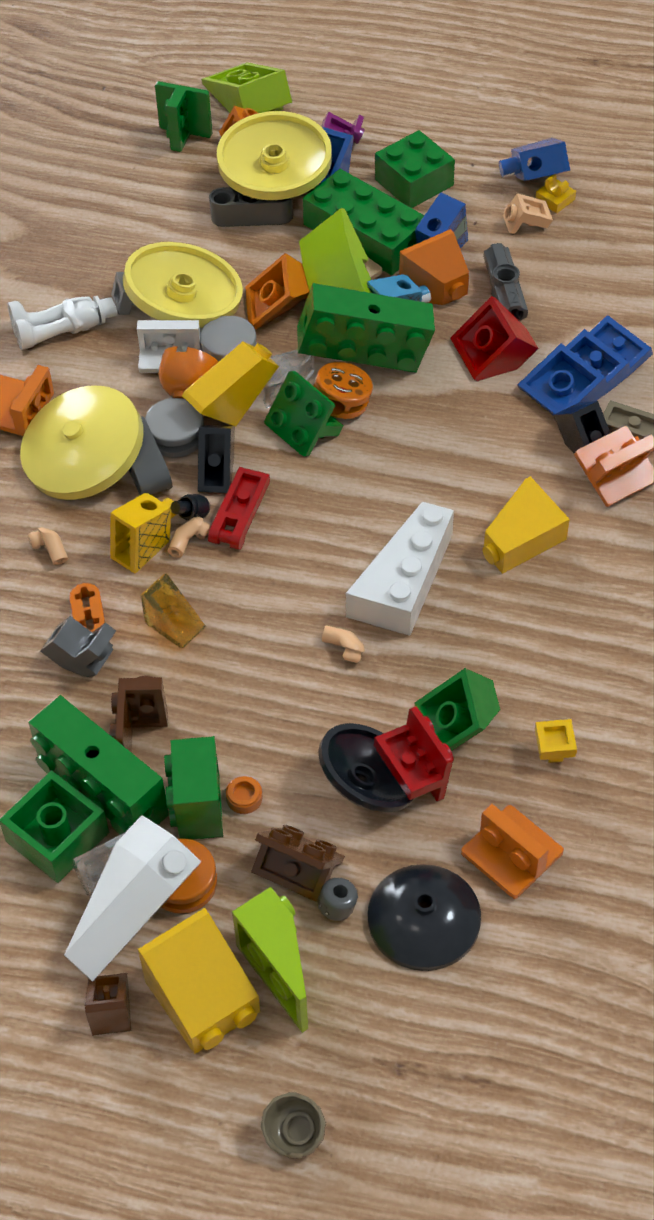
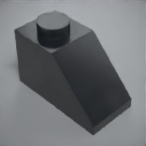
M598 401L579 402L554 414L564 443L573 453L610 434Z
M202 425L199 427L198 492L227 493L232 482L235 426Z

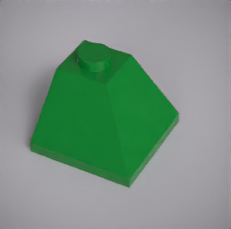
M466 668L414 702L422 715L427 716L431 720L435 733L442 744L446 743L451 751L485 730L500 711L493 680Z

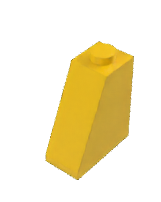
M242 341L187 388L182 397L200 414L236 427L279 366L270 358L272 353L263 345L257 343L255 346H252Z
M530 476L522 482L486 529L484 547L482 549L484 557L488 563L494 564L503 574L567 540L570 519Z

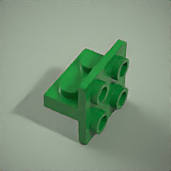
M157 81L155 84L159 127L166 130V136L170 138L171 150L182 152L190 135L211 138L213 131L209 91Z
M296 371L288 372L264 420V424L303 457L310 456L318 438L339 436L344 426L337 419L330 416L335 404Z

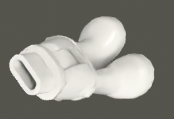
M94 296L93 300L90 297H76L66 299L63 303L47 310L30 313L25 311L19 301L7 303L12 328L21 350L31 348L37 343L61 333L71 332L75 334L80 331L89 330V328L105 323L106 318L117 316V309L112 297L99 299L98 296Z

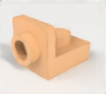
M521 194L515 195L511 203L506 206L503 214L508 231L512 234L517 232L522 223H526L529 226L548 228L553 221L546 201Z

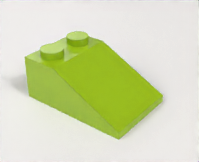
M246 62L201 79L202 84L229 113L234 106L244 109L251 108L257 113L281 111L284 109V105L292 103L286 72L283 69Z
M269 887L232 911L236 946L303 1033L309 1028L307 998L296 936L297 929L294 923L296 913L292 904L284 895L279 898L272 887Z

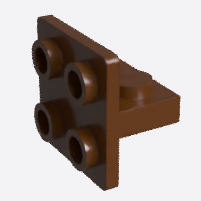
M289 825L257 833L255 841L261 843L251 873L318 902L322 886L330 879L334 867L343 863L345 856L336 852L337 847L320 839L312 842L303 838V831Z

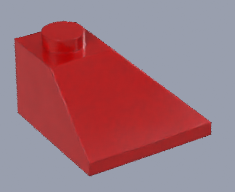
M493 296L450 337L470 374L476 381L517 370L539 349L527 328Z

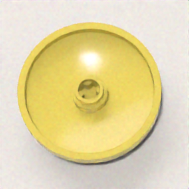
M285 111L262 112L241 119L223 134L217 147L218 169L223 180L235 191L245 196L262 200L288 199L310 191L325 178L332 162L331 142L325 130L310 118Z
M159 242L143 246L128 258L123 274L124 290L129 299L141 311L157 320H199L200 328L221 316H234L239 308L243 294L241 279L229 263L213 252L186 243Z
M95 385L67 391L46 404L28 425L20 450L23 470L37 489L53 498L76 500L98 494L120 480L135 462L143 442L144 430L142 419L130 399L116 389Z

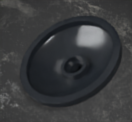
M354 723L340 724L331 728L320 742L318 756L326 778L338 793L353 804L376 812H396L411 804L414 799L409 800L374 747L375 737L384 733L369 726Z
M411 865L391 873L376 887L368 906V927L375 945L394 963L413 970H438L458 962L474 946L481 927V909L473 889L456 873L435 865ZM427 901L431 906L422 908L418 904Z

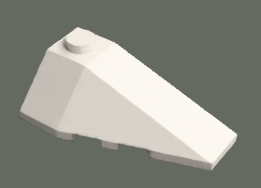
M142 815L116 842L64 956L93 982L201 863V860L176 837Z

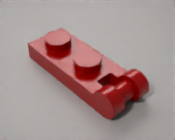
M243 467L238 468L210 527L208 542L218 545L223 542L230 544V548L242 549L249 527L270 484V474ZM226 525L235 527L233 532L225 530Z

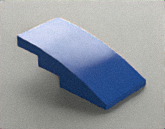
M607 315L590 332L586 329L580 332L567 346L560 343L517 385L518 388L554 416V414L579 402L597 401L606 395L653 355L652 348Z

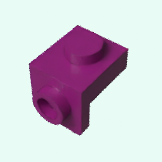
M328 111L321 125L325 128L353 135V142L356 144L359 143L365 131L361 127L364 117L360 114L354 123L351 124Z

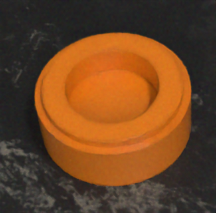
M248 776L233 779L226 788V799L230 809L240 814H248L257 810L263 799L260 783Z

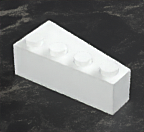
M422 502L346 592V617L410 636L453 535L454 510Z

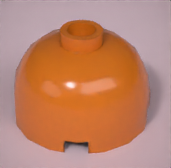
M173 346L165 349L162 354L158 375L162 388L171 397L183 398L182 394L219 361L208 353L195 348L187 347L186 352H176L178 346Z

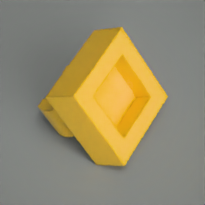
M553 174L545 180V185L536 191L535 198L546 201L548 208L557 214L575 200L576 190L569 187L568 181L561 182L556 179L557 175Z
M571 719L535 723V735L540 760L548 759V763L563 762L564 758L576 757L577 746Z

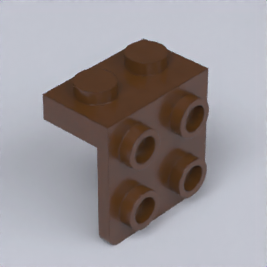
M146 675L137 678H119L118 692L112 693L111 696L112 714L116 715L115 723H110L109 735L132 753L133 728L168 727V710L162 677Z

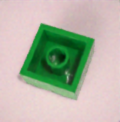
M420 130L375 153V180L400 202L410 208H414L454 186L455 159Z
M215 736L170 740L171 754L164 755L165 774L168 777L166 802L167 809H169L170 826L178 828L179 839L194 840L223 837L220 774Z
M52 770L0 818V826L5 841L57 883L110 833L105 811Z

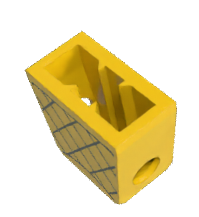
M143 493L110 513V558L134 574L137 573L169 542L171 519L177 515L171 512V504L174 501L170 498L160 501L149 493Z

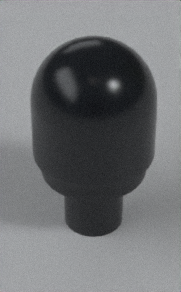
M187 494L178 501L172 502L171 512L179 514L185 520H190L193 517L204 519L210 512V503L203 495Z

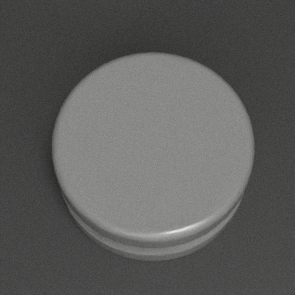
M221 316L210 321L203 327L200 333L201 351L208 353L218 361L223 359L242 341L252 346L257 344L256 331L249 321L237 316Z
M164 399L154 404L148 410L145 420L163 456L183 457L198 449L199 427L204 425L203 415L186 399Z

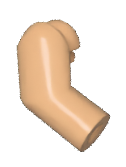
M193 517L178 527L168 547V553L176 558L182 557L189 540L194 535L199 539H204L209 533L210 524L204 522L201 517Z
M40 527L38 531L29 533L28 538L32 548L39 549L44 546L48 550L53 565L62 564L69 559L61 538L55 531Z
M328 625L325 626L322 642L345 647L343 659L355 663L360 662L361 653L365 651V647L359 638L351 631Z

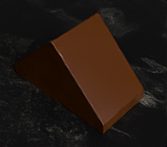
M127 973L97 976L93 982L88 979L84 1006L92 1036L131 1031Z

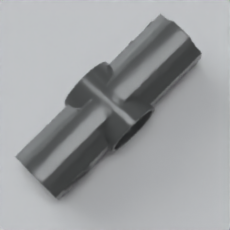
M502 243L492 244L487 250H484L483 254L492 285L491 296L495 297L521 322V320L527 318L528 309L519 283L520 271L514 266L508 247L503 246Z

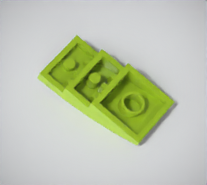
M341 208L299 240L302 265L309 292L312 284L317 283L371 293L367 285V281H370L371 277L364 265L368 261V257L345 209Z

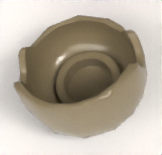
M288 1092L273 1098L263 1110L261 1130L265 1141L272 1150L283 1156L293 1159L306 1157L314 1153L324 1140L326 1120L320 1106L307 1096L296 1092Z

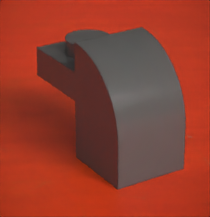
M69 616L56 627L40 652L68 671L84 677H93L98 674L113 651V644L109 641L116 630L105 622L95 631L91 632L73 617Z

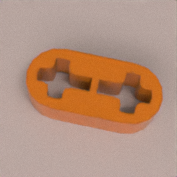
M82 583L75 586L70 592L73 618L86 628V620L92 619L94 629L90 631L93 632L105 623L99 589L90 583ZM89 597L90 607H83L82 598Z

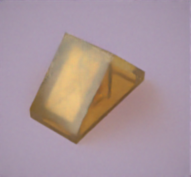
M167 573L163 574L140 595L145 624L179 648H184L206 627Z

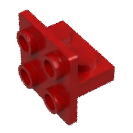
M415 706L409 709L406 725L376 736L374 747L409 800L431 792L438 802L445 797L454 758L449 746L446 743L442 744L436 735L431 720L427 716H423L418 707Z

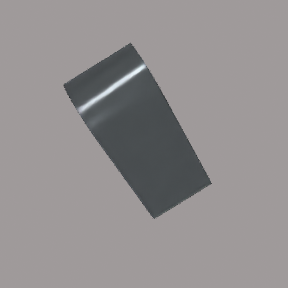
M231 187L217 188L209 195L211 220L220 227L282 225L289 223L294 216L293 197L282 200H262L245 196Z
M141 416L144 430L143 442L140 452L129 472L139 495L143 493L152 495L171 489L173 485L168 467L145 418Z

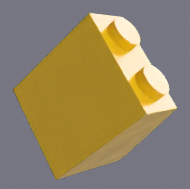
M203 908L138 948L145 983L194 1054L202 1049L210 1050L223 1040L224 1035L236 1027L241 1029L248 1026L256 1019L257 1014L260 1013L257 992L206 908Z

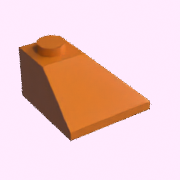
M451 229L400 251L399 275H407L418 287L426 286L431 294L429 303L445 305L468 295L469 270L456 236Z
M284 253L245 286L248 321L257 330L308 297L309 289L302 263Z

